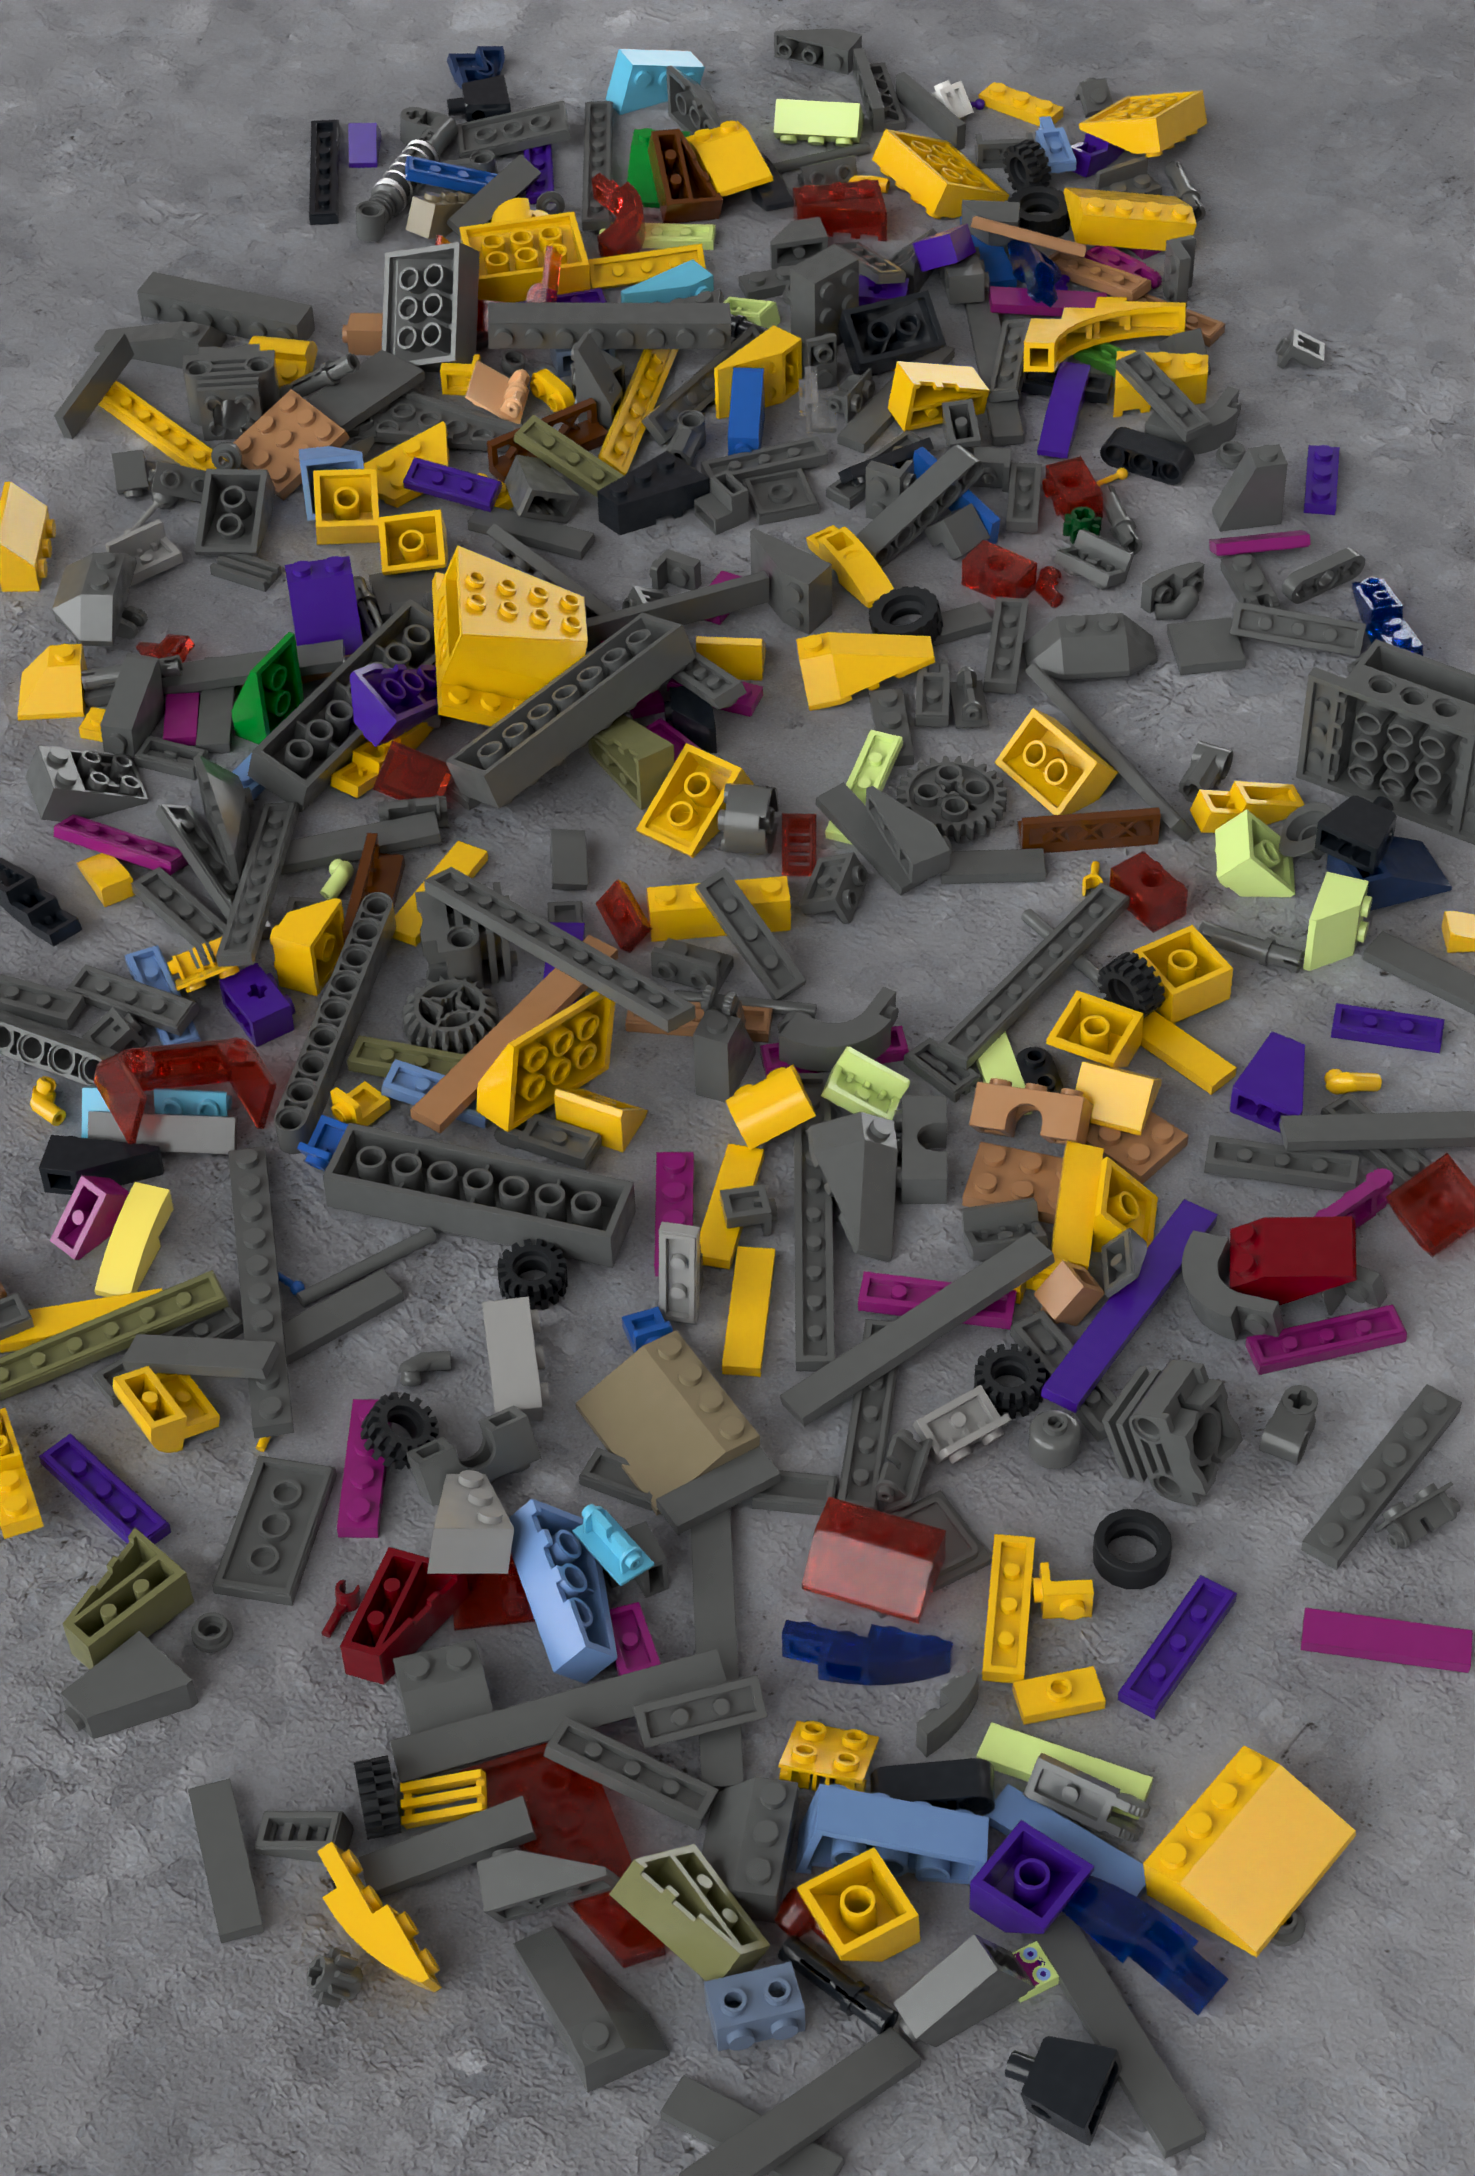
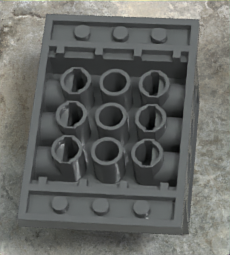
M1375 639L1347 678L1314 667L1308 674L1296 777L1344 796H1359L1372 803L1379 796L1386 797L1392 802L1393 812L1397 816L1475 845V675Z

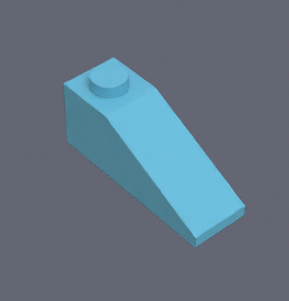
M692 259L622 290L621 303H653L657 301L669 303L677 298L684 299L696 296L704 291L711 292L714 291L713 275Z

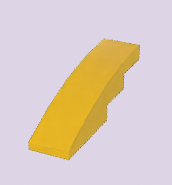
M422 722L396 739L378 747H375L370 741L353 750L351 763L331 774L330 786L355 798H359L403 763L435 727H430L427 722Z

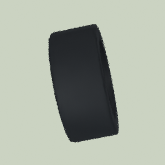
M1122 1509L1111 1513L1099 1523L1094 1534V1566L1102 1578L1110 1584L1123 1589H1144L1155 1585L1165 1576L1170 1565L1172 1550L1171 1533L1165 1523L1152 1513L1139 1509ZM1122 1536H1138L1155 1546L1156 1555L1150 1560L1141 1563H1128L1112 1555L1108 1550V1544Z

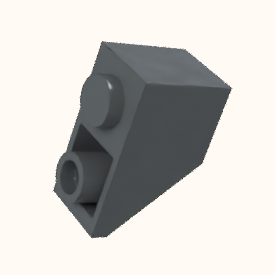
M835 333L809 338L802 342V382L808 392L837 386V336Z

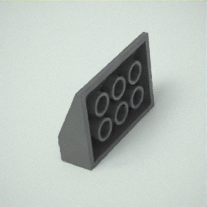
M461 242L385 253L382 350L424 370V372H440L442 363L472 364L473 356L476 354L479 251Z

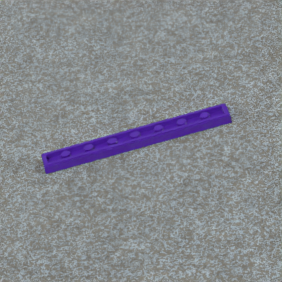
M1185 1199L1181 1202L1148 1246L1138 1278L1108 1299L1044 1384L1041 1397L1077 1413L1181 1272L1183 1252L1192 1231L1209 1234L1216 1224L1218 1214Z

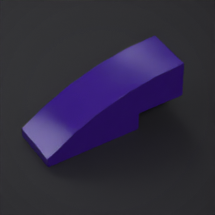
M1086 133L1083 142L1071 145L1076 158V170L1072 172L1086 178L1096 174L1097 171L1109 166L1125 149Z

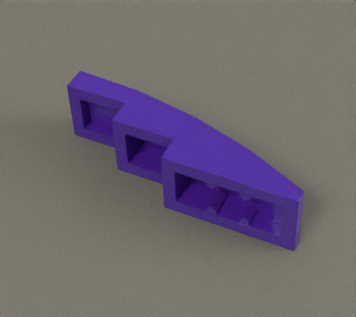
M1063 361L1060 363L1049 399L1037 455L1068 459L1078 429L1079 415L1084 404L1091 365Z

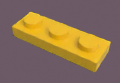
M993 82L979 93L978 99L985 101V107L1039 127V117L1051 116L1053 124H1056L1063 118L1064 107L1053 104L1049 100L1029 95L1027 92L1007 87L1003 83Z

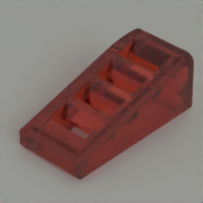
M782 813V875L811 876L816 865V814ZM789 833H809V836H789ZM789 843H809V846L789 845ZM789 852L809 853V856L789 855ZM789 862H809V866L789 865Z

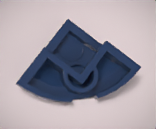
M477 46L475 53H449L447 63L458 87L462 90L461 85L463 83L500 75L505 59L503 46Z

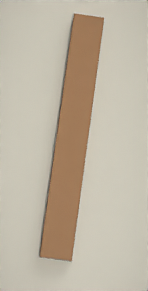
M588 935L583 940L584 943L614 960L618 959V949L591 935ZM557 968L552 970L410 1109L411 1118L441 1134L477 1098L478 1082L508 1043L569 1007L588 986Z

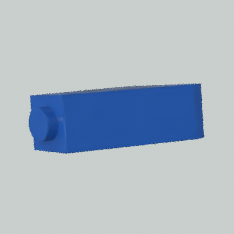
M733 367L728 427V456L761 449L765 422L764 368Z

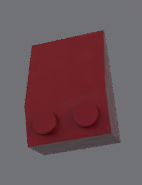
M1352 1216L1264 1217L1230 1229V1289L1236 1292L1278 1301L1280 1306L1357 1280L1356 1221Z

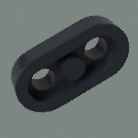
M1029 1047L1018 1053L1016 1061L1025 1085L1026 1083L1047 1086V1092L1061 1093L1063 1084L1053 1058L1048 1051L1039 1047Z

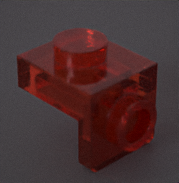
M167 634L160 644L139 642L136 649L141 655L156 658L180 655L183 663L195 644L189 636Z

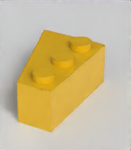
M1117 351L1116 361L1136 351ZM1145 352L1194 405L1205 403L1208 355ZM1116 370L1113 418L1122 416L1123 411L1139 409L1140 413L1150 412V404Z
M897 361L888 410L904 432L906 430L910 431L943 423L942 403L972 399L975 414H984L989 389L973 367Z

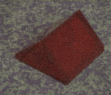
M392 740L373 790L398 800L435 797V795L444 796L452 774L445 761Z

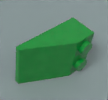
M651 128L634 129L630 149L625 206L660 208L648 154L651 131L658 130ZM681 131L684 137L691 136L690 131Z
M288 632L250 671L231 710L235 736L259 745L304 701L294 633Z

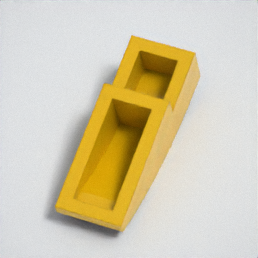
M1234 781L1230 791L1199 789L1190 812L1201 833H1215L1217 828L1246 809L1268 825L1287 819L1292 812L1305 804L1294 784Z

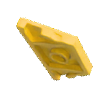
M444 421L364 463V469H377L378 499L398 508L424 494L406 489L403 485L404 478L414 457L450 467L448 463V431Z

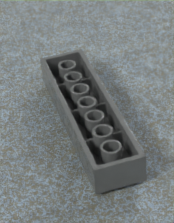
M411 599L402 605L252 751L247 776L285 802H298L299 811L303 812L331 784V774L352 762L353 750L369 741L354 723L350 674L372 663L382 664L383 668H393L396 664H404L407 669H418L420 665H436L434 615Z
M641 613L445 761L460 793L498 809L510 804L520 792L535 785L546 772L561 765L567 756L587 745L589 739L600 731L609 728L615 719L623 713L634 709L640 700L649 693L657 691L662 683L671 676L682 672L686 665L696 658L683 625L646 613Z
M354 1123L348 1124L323 1175L328 1207L425 1228L431 1227L439 1231L509 1246L517 1242L520 1247H523V1240L530 1239L531 1245H536L537 1239L543 1240L544 1247L551 1242L555 1245V1251L560 1248L565 1258L611 1268L615 1264L636 1212L634 1182Z

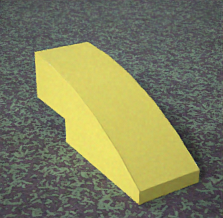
M134 1182L109 1239L95 1286L96 1295L110 1297L137 1292L161 1247L159 1236L174 1210L169 1189Z

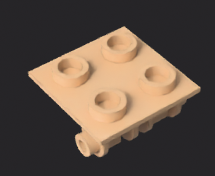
M477 360L465 398L474 405L493 413L500 419L520 424L530 391L527 388L530 376L526 370L520 369L515 371L511 378H508Z

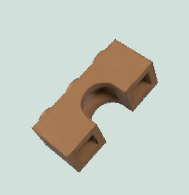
M991 1078L990 1083L977 1082L969 1125L979 1133L1014 1137L1019 1119L1028 1112L1038 1111L1042 1115L1040 1136L1049 1143L1066 1145L1067 1141L1086 1144L1093 1104L1083 1097V1092L1075 1089L1062 1088L1061 1093L1047 1092L1048 1088L1039 1084L1026 1083L1025 1088L1012 1087V1082Z

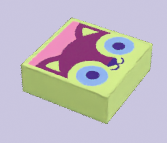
M1037 1941L1013 1952L1035 1986L1034 1989L1018 1999L1020 2003L1059 1984V1975Z

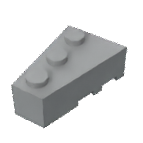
M529 1296L482 1302L495 1413L514 1405L528 1416L529 1422L544 1420L543 1407L550 1406L547 1382H539L538 1370L545 1369L543 1345L535 1346L533 1333L541 1332L538 1309L530 1310Z
M465 1470L460 1472V1474H446L433 1528L427 1574H508L514 1527L486 1474L473 1470Z

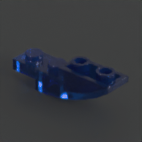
M1011 240L1007 246L1010 255L1009 260L1013 267V275L1021 283L1027 285V294L1035 302L1040 303L1042 301L1051 307L1058 300L1055 284L1062 277L1060 268L1051 258L1030 243Z
M1369 577L1361 582H1353L1352 590L1362 623L1366 624L1365 631L1371 644L1377 639L1423 656V644L1404 620L1403 604L1386 581L1376 577Z
M786 1620L782 1631V1657L817 1664L819 1680L854 1685H894L931 1679L950 1673L952 1668L953 1642L943 1640L934 1635L923 1636L905 1632L894 1626L883 1627L871 1624L868 1637H862L851 1631H836L818 1627L810 1622Z
M1090 1875L1062 1910L1063 1913L1121 1963H1124L1130 1957L1197 2016L1200 2015L1228 1981L1225 1975L1194 1950L1199 1942L1195 1937L1140 1898L1102 1879Z

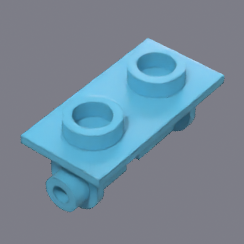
M154 1088L155 1113L228 1116V1110L232 1108V1096L227 1095L225 1091Z
M589 1504L583 1509L581 1513L584 1517L583 1524L572 1530V1533L620 1586H623L654 1566V1562L607 1510L594 1504Z

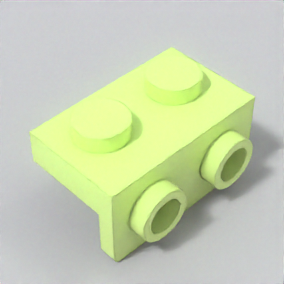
M846 1047L832 1068L821 1096L853 1114L864 1112L893 1120L900 1099L909 1088L911 1081L857 1050Z

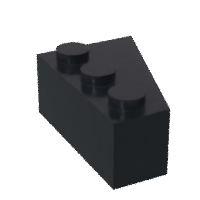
M665 451L597 491L599 522L618 535H623L656 525V519L669 515H672L674 519L682 517L683 511L695 508L694 499L710 493L709 478L669 451Z

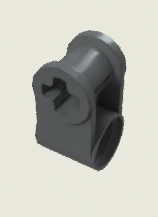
M1294 1385L1286 1389L1273 1416L1265 1426L1260 1440L1259 1451L1297 1465L1300 1463L1316 1424L1315 1412L1318 1405V1397L1313 1389L1303 1385Z

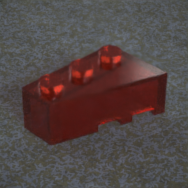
M864 179L859 182H834L828 185H805L793 188L794 221L820 217L826 233L830 237H833L834 232L850 233L851 239H860L861 235L878 236V241L887 242V210L878 180Z

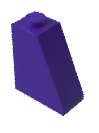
M1272 1031L1233 1085L1230 1112L1281 1133L1279 1128L1281 1116L1302 1115L1305 1045Z

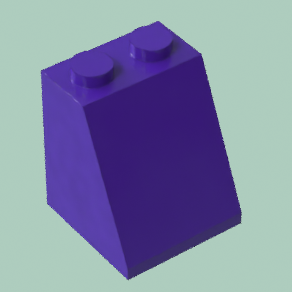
M332 556L323 560L297 561L294 564L285 565L297 646L343 639L345 655L353 654L363 644L350 557Z

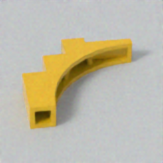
M1097 297L1095 308L1064 307L1061 319L1031 318L1024 340V372H1055L1058 365L1067 357L1083 349L1107 342L1137 337L1171 336L1185 332L1186 303L1127 301V297Z

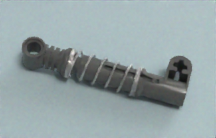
M408 107L401 111L400 139L407 146L402 151V155H399L395 163L390 166L389 171H386L383 178L373 187L370 195L371 198L357 205L356 234L360 239L369 242L382 239L385 235V225L393 216L401 213L406 204L418 192L423 183L419 184L418 182L405 179L407 156H413L439 162L441 154L458 133L457 124L451 117L419 107Z

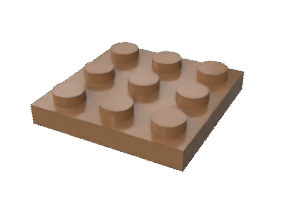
M291 389L233 443L241 450L242 463L240 466L243 469L268 470L275 486V494L284 501L302 484L299 449L325 446L340 448L350 437L343 428Z

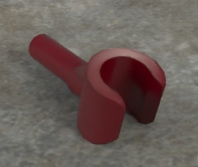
M340 1580L336 1583V1605L321 1632L322 1635L330 1638L342 1616L346 1612H352L359 1607V1585L355 1587L352 1593L346 1594V1580Z

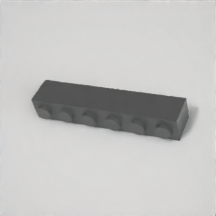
M152 272L137 291L141 316L168 322H195L211 326L228 335L251 339L256 335L307 341L315 331L312 305L157 272Z

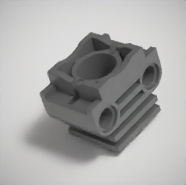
M244 344L230 348L216 346L199 347L197 355H183L182 369L190 418L194 424L202 426L204 441L238 439L281 399L275 350L261 351L260 344Z
M494 882L493 891L502 895L500 882ZM425 891L415 892L417 910L423 919L420 928L422 952L429 965L426 980L437 982L440 975L444 980L451 979L453 976L457 980H463L469 976L472 983L481 981L484 987L482 961H488L491 983H499L496 960L502 959L505 981H513L511 967L518 966L516 951H510V941L427 894Z
M1173 1359L1167 1363L1162 1372L1160 1369L1153 1368L1150 1374L1147 1367L1139 1366L1102 1419L1123 1478L1131 1479L1134 1474L1137 1481L1144 1482L1148 1477L1153 1489L1160 1496L1173 1502L1196 1507L1201 1502L1198 1494L1207 1495L1216 1481V1475L1219 1470L1217 1464H1223L1228 1457H1231L1243 1440L1239 1426L1229 1412L1227 1405L1228 1395L1223 1381L1209 1379L1204 1364Z

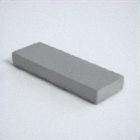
M661 1222L659 1228V1309L664 1320L697 1324L700 1298V1227Z

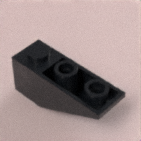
M51 1135L41 1160L39 1171L45 1193L72 1195L81 1175L111 1178L122 1186L163 1175L164 1167L159 1146Z

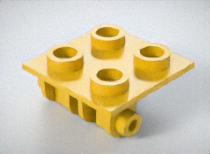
M222 936L209 941L215 958ZM205 943L202 946L209 964L203 966L196 947H193L192 950L199 968H196L189 950L173 955V960L167 962L171 974L179 973L180 978L175 980L177 991L185 988L187 993L206 986L205 979L217 974L220 979L234 975L240 971L239 967H218L217 960L213 962Z
M797 1720L778 1765V1768H781L779 1780L798 1782V1787L809 1789L811 1774H813L812 1791H817L820 1778L823 1776L826 1777L825 1785L833 1784V1779H835V1784L845 1786L849 1790L865 1793L867 1784L865 1776L879 1742V1737L868 1735L857 1729L843 1730L825 1726L817 1721L803 1722Z

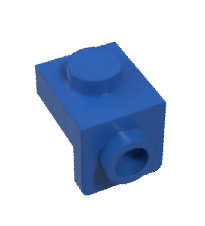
M321 1115L309 1143L300 1142L297 1147L306 1156L304 1162L314 1168L325 1171L348 1124Z
M659 1307L622 1317V1327L633 1353L643 1345L673 1332L670 1321L664 1320Z

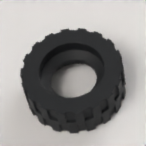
M1029 186L1025 189H1019L1018 192H1014L1012 197L1009 198L1008 202H1020V228L1053 237H1061L1069 230L1070 217L1063 191L1056 190L1053 187ZM1031 212H1046V213H1049V214H1047V215H1033V214H1029V213H1031Z
M906 586L900 589H893L889 593L880 596V599L872 604V609L869 610V622L873 634L931 636L933 643L937 640V636L942 633L941 628L944 622L936 595L930 593L926 588ZM905 615H922L918 620L907 625H891L894 620Z

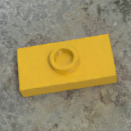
M1094 1666L1015 1681L1012 1685V1691L1023 1725L1105 1709L1106 1700Z

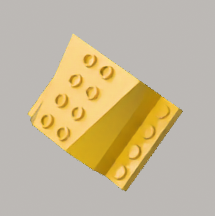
M458 545L446 573H435L432 580L438 715L493 726L585 656L588 636L583 596Z

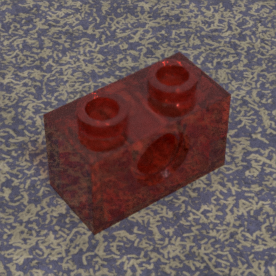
M1081 456L1045 465L1046 479L1042 480V488L1045 496L1052 499L1057 516H1061L1065 522V514H1071L1072 510L1077 507H1088L1095 512V517L1103 518V493Z
M986 540L980 542L962 560L961 585L995 600L996 597L1025 599L1036 588L1037 562Z
M1144 851L1111 868L1109 887L1130 897V904L1127 910L1151 932L1154 933L1186 916L1188 890L1182 882L1172 877L1158 861H1154Z

